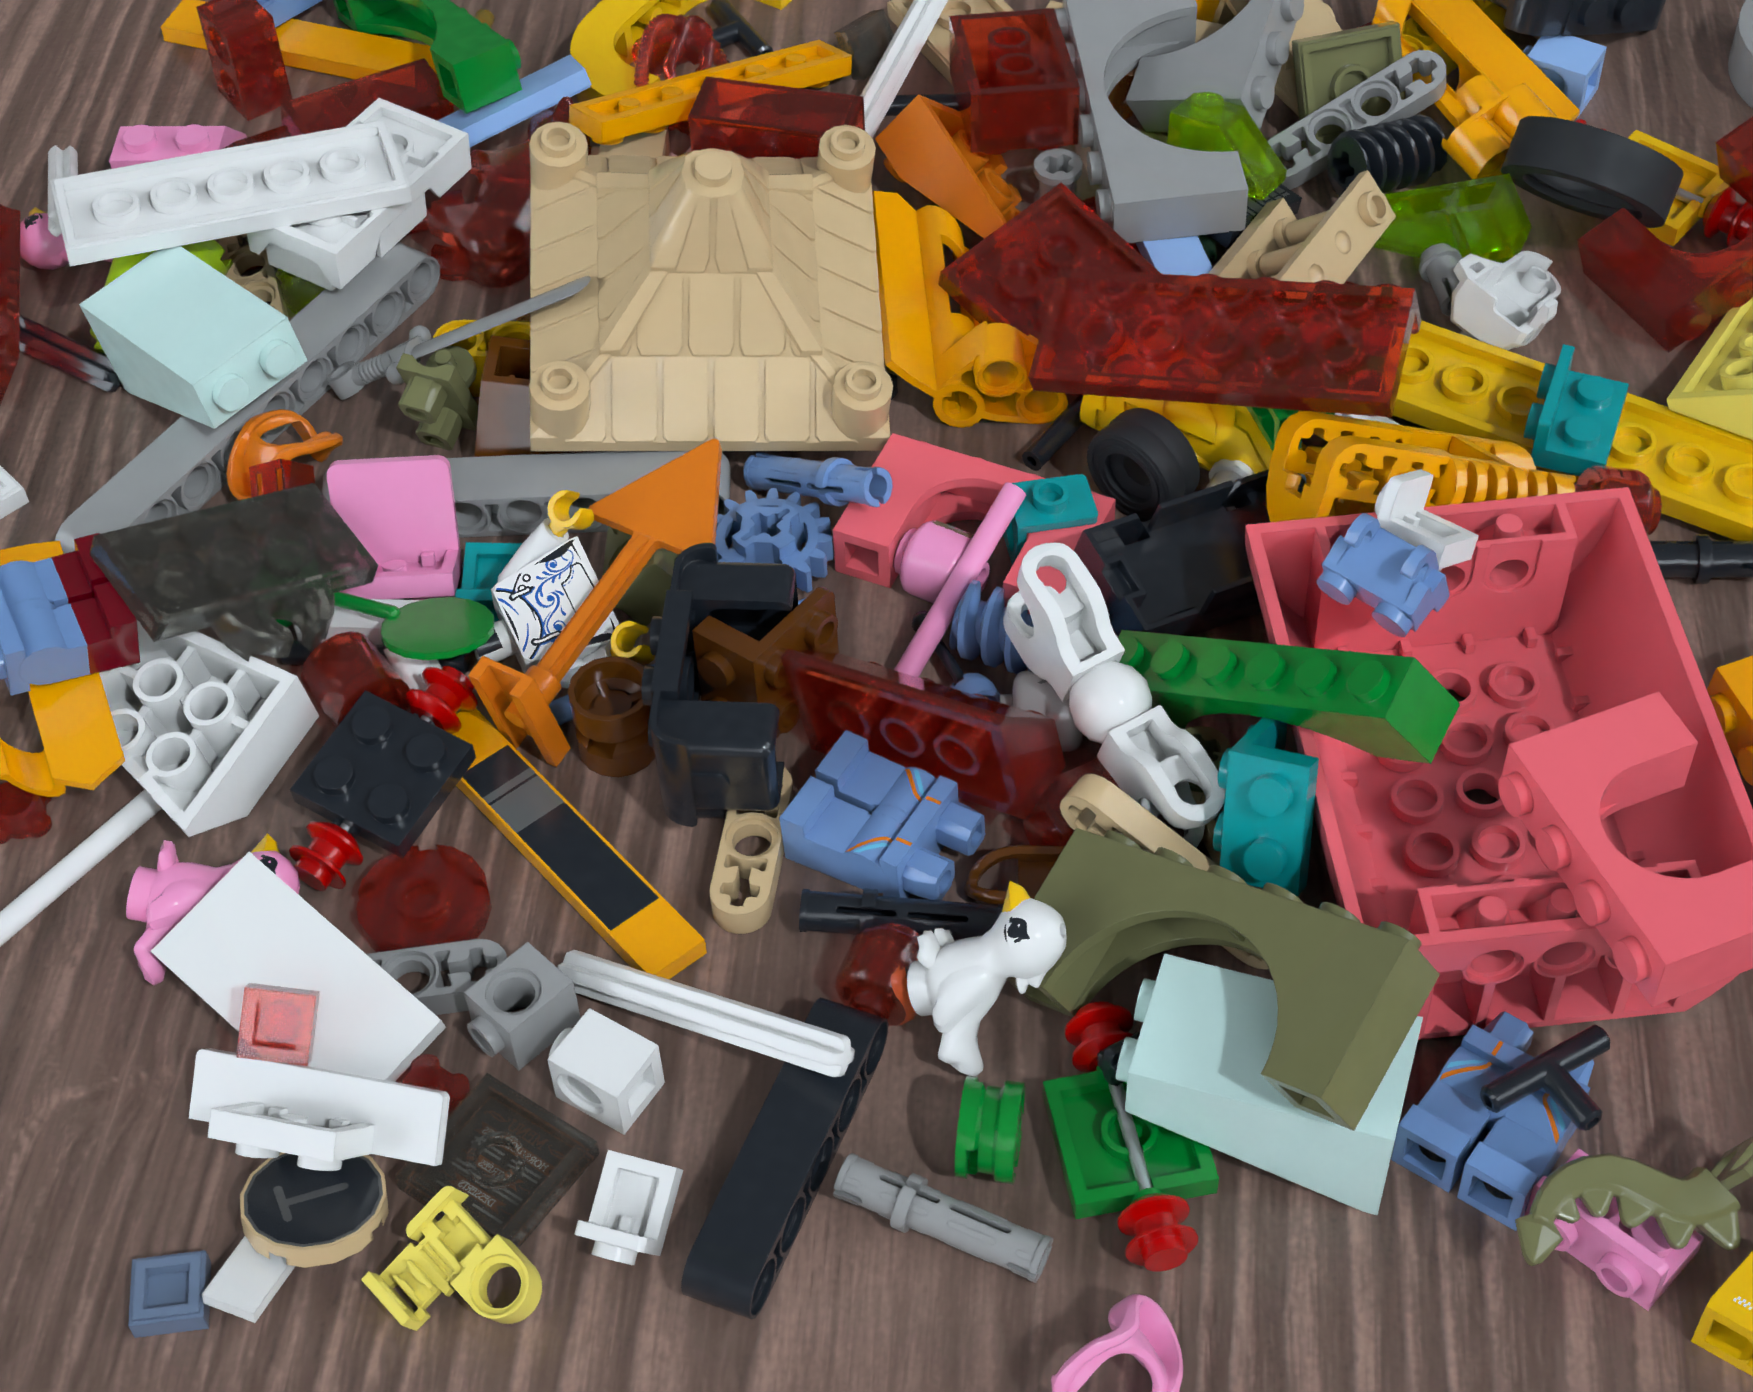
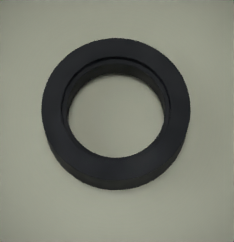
M1528 116L1519 121L1501 168L1502 174L1509 181L1544 200L1598 219L1643 228H1658L1665 224L1684 175L1682 169L1675 162L1636 141L1590 125L1544 116Z

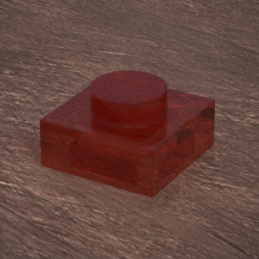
M248 983L244 987L236 1058L308 1066L312 1061L320 991Z

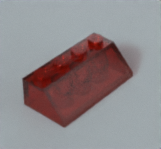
M787 649L781 656L801 720L813 750L828 754L844 731L848 730L868 739L869 751L905 768L916 767L925 770L936 779L941 775L957 782L959 798L1024 820L1066 766L1055 720L1039 712L1026 711L990 700L981 694H970L938 684L928 678H918L885 668L876 662H866L839 653Z

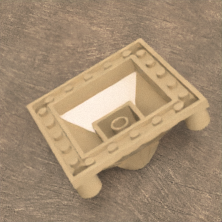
M552 122L537 128L532 134L529 143L531 176V298L585 276H590L591 280L578 293L530 312L529 397L531 451H690L711 439L719 440L722 451H882L890 438L889 409L893 384L891 377L885 371L871 183L876 147L873 138L866 131L850 125L835 126L827 130L820 138L818 157H804L801 159L791 157H755L747 159L732 151L716 148L693 150L680 156H658L656 158L624 155L601 157L598 155H588L586 136L579 128L570 123Z

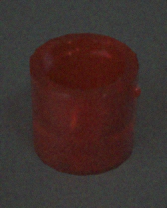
M350 631L332 636L316 647L303 665L301 681L304 689L335 728L338 727L365 690L405 711L409 708L406 700V693L410 690L408 684L375 644L363 633Z

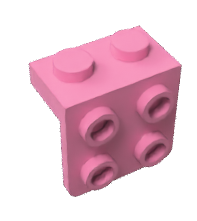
M441 455L337 460L332 462L327 471V483L338 556L329 578L330 589L367 599L411 598V600H424L455 596L463 566L451 466L448 459Z

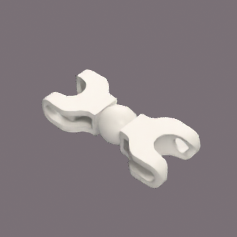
M1044 543L1033 547L1024 556L1017 577L1019 591L1008 600L1004 612L1003 625L1008 637L1026 666L1039 678L1046 680L1053 687L1062 702L1069 699V708L1075 727L1089 740L1102 744L1097 758L1107 772L1110 782L1157 817L1161 814L1170 825L1183 829V838L1197 848L1203 838L1205 824H1208L1216 817L1225 802L1226 789H1222L1218 785V770L1200 742L1188 731L1177 727L1170 720L1161 705L1152 709V695L1147 680L1132 666L1119 663L1125 649L1113 631L1101 590L1078 555L1063 543ZM1051 566L1060 570L1066 579L1065 590L1059 594L1051 586H1045L1036 574L1040 567ZM1024 610H1029L1034 627L1028 626L1023 621L1021 614ZM1189 782L1197 784L1205 794V802L1203 804H1196Z

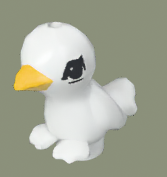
M1009 881L1001 914L993 927L984 935L954 941L950 930L935 928L934 933L932 930L924 931L923 935L917 937L919 944L918 960L912 962L908 970V995L915 1012L920 1016L932 1015L934 1026L942 1033L938 1059L952 1065L959 1072L968 1076L976 1077L983 1071L984 1064L977 1038L980 1021L998 999L1007 978H1016V986L1020 994L1026 992L1029 984L1038 988L1046 973L1059 960L1066 947V926L1062 916L1051 906L1030 898L1024 887L1013 881Z

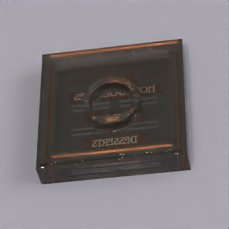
M486 1073L447 1118L442 1165L431 1166L407 1161L394 1177L398 1189L424 1206L445 1186H452L468 1194L469 1196L461 1205L492 1239L496 1234L511 1240L519 1249L600 1153L596 1140ZM443 1211L438 1213L441 1217L445 1214Z

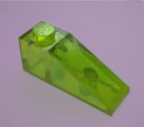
M1508 173L1384 194L1396 217L1373 247L1420 258L1422 253L1430 246L1445 243L1450 245L1451 248L1457 249L1462 259L1471 253L1485 259L1505 263L1521 252L1532 229V225L1511 175Z

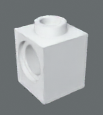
M590 1008L573 1028H566L558 1035L547 1059L556 1097L625 1135L665 1083L659 1046Z

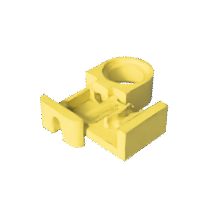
M452 1186L443 1187L407 1225L406 1234L408 1238L419 1242V1244L416 1246L410 1243L380 1275L368 1271L361 1280L402 1326L418 1331L431 1317L426 1311L428 1306L442 1292L450 1297L455 1290L475 1312L483 1317L502 1324H514L526 1319L536 1309L542 1294V1281L538 1270L511 1240L498 1234L492 1239L461 1205L469 1195ZM443 1211L445 1214L439 1221L434 1219L438 1213ZM514 1267L521 1279L520 1292L510 1305L504 1308H494L487 1296L489 1280L499 1269ZM397 1285L418 1307L415 1312L394 1289Z

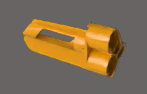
M873 191V214L885 366L906 382L932 396L935 414L942 422L949 426L958 428L971 427L982 418L997 422L1044 424L1054 421L1068 405L1061 360L1054 353L1039 344L1038 339L1031 334L1027 336L1014 326L1006 323L989 324L972 251L964 246L962 231L955 218L938 206L926 205L916 211L898 193ZM942 243L947 245L953 252L961 314L951 313Z

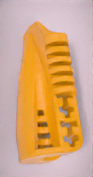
M1299 411L1289 416L1282 423L1276 437L1266 484L1267 511L1270 522L1375 512L1377 497L1391 477L1419 469L1433 474V481L1424 507L1575 492L1574 483L1576 476L1536 470L1532 456L1525 448L1512 442L1320 412ZM1313 433L1328 441L1324 447L1307 446L1305 451L1298 448L1301 438H1311ZM1299 474H1303L1306 477V484H1304L1302 494L1298 492L1302 477Z

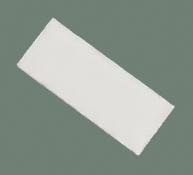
M244 1236L202 1293L203 1303L256 1323L295 1266L287 1265L286 1257L275 1256L270 1252V1259L255 1251L246 1236Z

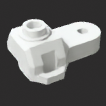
M1521 251L1505 263H1499L1470 253L1458 261L1453 269L1459 283L1452 292L1450 321L1462 330L1460 334L1505 350L1529 344L1538 336L1545 324L1552 320L1557 313L1558 301L1556 298L1561 293V286L1557 279L1547 271L1553 261L1533 251Z

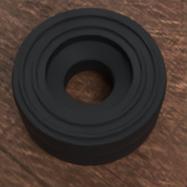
M1132 408L1120 413L1109 425L1105 426L1094 436L1088 446L1087 463L1098 489L1104 496L1116 499L1115 508L1127 516L1136 513L1141 522L1151 520L1160 503L1191 494L1198 486L1200 467L1191 444L1172 422L1152 410Z

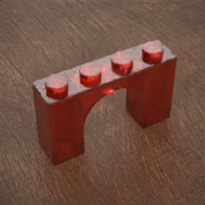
M1752 116L1715 143L1720 178L1753 206ZM1623 207L1577 239L1584 274L1668 353L1686 340L1696 339L1713 321L1733 307L1737 308L1746 304L1753 297V231L1742 241L1723 250L1709 253L1683 252L1664 244Z

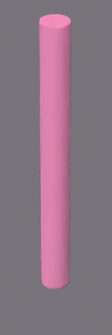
M1008 482L1002 487L882 690L891 698L899 702L906 700L951 624L957 605L972 580H977L1025 499L1026 493L1020 487Z

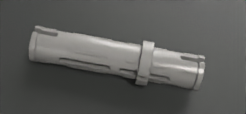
M854 1153L849 1154L845 1159L834 1184V1197L840 1200L843 1199L856 1206L859 1205L889 1219L890 1227L906 1233L909 1229L929 1235L943 1241L947 1245L989 1263L1006 1268L1034 1283L1041 1276L1052 1249L1053 1238L1026 1229L965 1201L943 1194L941 1191L929 1187L928 1180L920 1175L912 1173L909 1177H905L877 1166Z

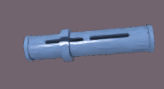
M757 452V457L755 455L748 457L743 469L746 485L753 490L769 491L770 488H777L778 492L792 494L796 491L801 496L817 497L824 504L838 507L849 502L880 507V504H885L889 500L893 488L892 478L886 469L881 467L855 466L850 460L839 457L828 458L822 462Z

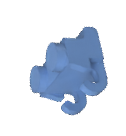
M1362 513L1353 521L1345 537L1340 535L1322 563L1323 572L1316 580L1318 587L1325 594L1341 604L1349 605L1353 598L1356 597L1375 608L1372 612L1374 620L1384 629L1399 637H1405L1410 629L1416 632L1431 610L1438 612L1446 603L1450 594L1446 575L1438 571L1439 566L1436 553L1423 544L1417 547L1381 528L1378 519L1367 513Z

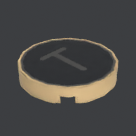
M281 1152L279 1157L268 1158L250 1174L240 1194V1210L244 1235L256 1252L270 1259L269 1252L275 1256L286 1257V1263L290 1266L307 1268L334 1264L362 1251L373 1240L372 1232L379 1226L380 1222L384 1225L389 1213L385 1174L374 1159L368 1155L342 1160L340 1170L319 1171L299 1167L297 1165L298 1155Z

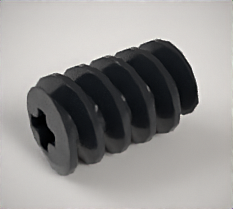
M1415 115L1343 132L1333 141L1328 152L1327 171L1332 188L1340 197L1356 176L1367 170L1382 193L1426 183L1432 174L1440 171L1447 162L1448 153L1441 145L1445 135L1437 122L1431 117L1424 115Z

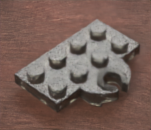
M314 483L94 535L90 549L91 557L153 642L212 627L225 646L247 662H249L251 654L275 658L289 657L294 638L290 629L279 624L276 619L287 620L297 625L302 633L301 644L309 651L316 648L323 639L326 640L332 622L335 602L333 593L372 583L378 568V563Z

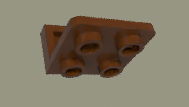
M822 586L816 588L760 641L711 616L706 617L692 630L701 701L770 703L778 707L780 711L777 738L782 733L785 734L791 731L797 724L800 716L821 695H827L834 689L841 675L842 668L839 658L837 632L838 619L836 617L834 592Z

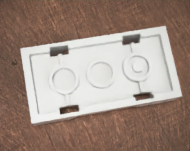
M378 98L347 126L380 120L387 121L410 184L412 202L247 233L250 251L260 254L266 248L269 265L330 291H333L335 288L342 289L375 258L376 251L377 256L382 258L427 216L425 192L428 189L435 196L441 197L472 168L468 133Z

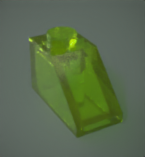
M1199 92L1193 93L1170 112L1167 144L1199 151H1238L1248 185V197L1262 201L1286 180L1287 169L1244 106L1226 102L1221 95L1216 93Z

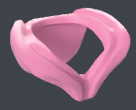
M1132 1294L1110 1308L1108 1321L1112 1331L1084 1345L1051 1378L1052 1392H1077L1103 1362L1115 1355L1125 1353L1134 1356L1149 1372L1153 1383L1151 1392H1179L1183 1378L1182 1352L1173 1326L1162 1308L1147 1296Z

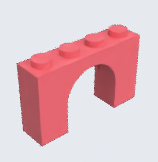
M892 433L872 467L884 468L890 473L893 485L891 496L885 504H880V507L849 502L833 528L835 571L891 588L899 575L894 569L896 551L900 541L910 529H918L922 524L932 520L945 524L961 520L983 521L1005 483L1046 478ZM1091 491L1098 511V521L1095 524L1027 533L1026 542L1003 581L1004 607L1007 606L1008 600L1019 591L1017 585L1018 572L1022 560L1029 550L1037 545L1056 542L1063 543L1074 551L1083 530L1115 520L1116 499ZM1044 566L1036 571L1038 578L1045 586H1051L1059 594L1065 590L1066 579L1060 570L1051 566Z
M1659 691L1510 743L1502 776L1498 781L1499 795L1505 809L1513 817L1521 819L1535 839L1538 854L1544 865L1549 870L1558 872L1572 892L1576 909L1583 921L1589 926L1597 928L1611 948L1616 967L1622 977L1627 982L1636 984L1651 1007L1753 969V860L1703 877L1677 878L1649 871L1625 857L1609 840L1601 821L1618 810L1684 787L1698 742Z

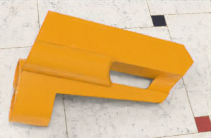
M1378 0L1372 25L1389 21L1400 24L1402 57L1416 51L1402 37L1407 14H1409L1459 66V82L1456 90L1454 91L1446 83V90L1443 96L1434 104L1455 128L1448 140L1443 137L1442 148L1477 185L1483 186L1507 179L1502 174L1501 168L1519 121L1522 118L1544 116L1574 121L1579 116L1580 110L1472 0ZM1419 72L1413 74L1414 81L1420 79L1425 84L1432 82L1431 75L1424 77Z
M60 541L33 543L1 549L0 566L20 560L29 562L40 561L62 555L63 550ZM99 672L51 684H30V691L28 693L43 743V751L39 753L25 752L8 745L0 738V780H7L24 791L46 797H60L65 794L66 786L95 790L125 762Z

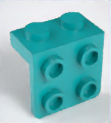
M1263 717L1256 725H1251L1247 733L1232 748H1227L1222 756L1218 771V785L1220 788L1226 789L1224 811L1219 815L1214 828L1213 848L1215 851L1221 852L1220 866L1241 877L1247 885L1263 888L1265 883H1272L1299 896L1307 886L1319 758L1285 751L1287 723Z

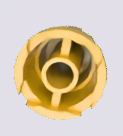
M1134 318L1118 332L1101 356V358L1109 362L1102 376L1093 371L1080 406L1081 422L1095 430L1101 431L1120 413L1132 408H1145L1164 416L1172 422L1191 444L1197 456L1199 467L1209 472L1213 465L1222 459L1242 461L1255 474L1269 469L1273 453L1271 447L1237 390L1222 381L1223 376L1179 348L1177 341L1143 319ZM1302 442L1301 450L1305 451L1306 445Z

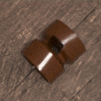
M609 656L594 659L581 666L571 677L567 690L580 758L589 770L602 776L619 778L633 775L648 767L655 759L654 748L650 747L648 740V722L651 706H644L642 703V674L644 668L641 664L625 657Z

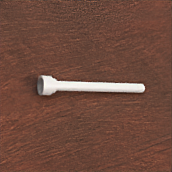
M145 789L0 911V947L162 809Z

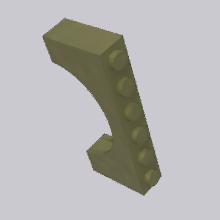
M1076 828L1034 898L1051 906L1062 916L1066 926V947L1059 960L1046 973L1040 986L1035 988L1029 984L1023 995L1028 1000L1074 1017L1076 1012L1089 1004L1094 996L1110 980L1136 962L1151 955L1177 947L1199 944L1227 946L1246 951L1267 963L1277 993V1028L1269 1058L1261 1075L1294 1107L1355 1131L1440 974L1419 951L1421 941L1415 935L1396 924L1382 921L1378 928L1361 923L1352 913L1333 903L1322 902L1318 909L1303 904L1296 895L1278 885L1265 883L1261 890L1247 885L1241 877L1221 866L1210 865L1209 869L1204 871L1195 868L1187 859L1167 848L1158 847L1153 854L1142 850L1138 844L1118 832L1107 830L1103 837ZM1008 977L1007 981L1018 990L1016 978Z

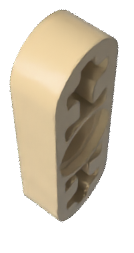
M785 767L781 798L775 809L765 811V814L757 813L753 810L727 811L710 885V900L715 922L722 929L730 933L746 934L754 932L767 923L772 913L784 856L779 817L794 799L792 777ZM749 836H760L771 843L768 850L756 856H746L735 849L740 840ZM740 878L748 879L751 897L745 899L743 906L731 905V902H735L738 898L741 886Z

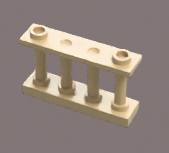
M1367 170L1359 173L1330 210L1297 220L1284 198L1266 203L1161 331L1177 341L1179 348L1211 367L1229 345V336L1249 334L1264 329L1268 331L1270 336H1273L1293 325L1309 328L1396 217L1386 196L1381 192L1370 172Z

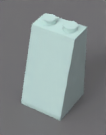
M181 246L156 250L79 304L123 388L127 392L214 429L307 362V358L287 316Z
M1164 954L1156 981L1144 978L1140 987L1134 1014V1020L1143 1022L1139 1038H1125L1118 1060L1116 1080L1127 1082L1125 1111L1362 1212L1378 1215L1423 1017H1416L1355 1131L1294 1107L1261 1075L1269 1058L1277 1028L1278 1005L1273 980Z

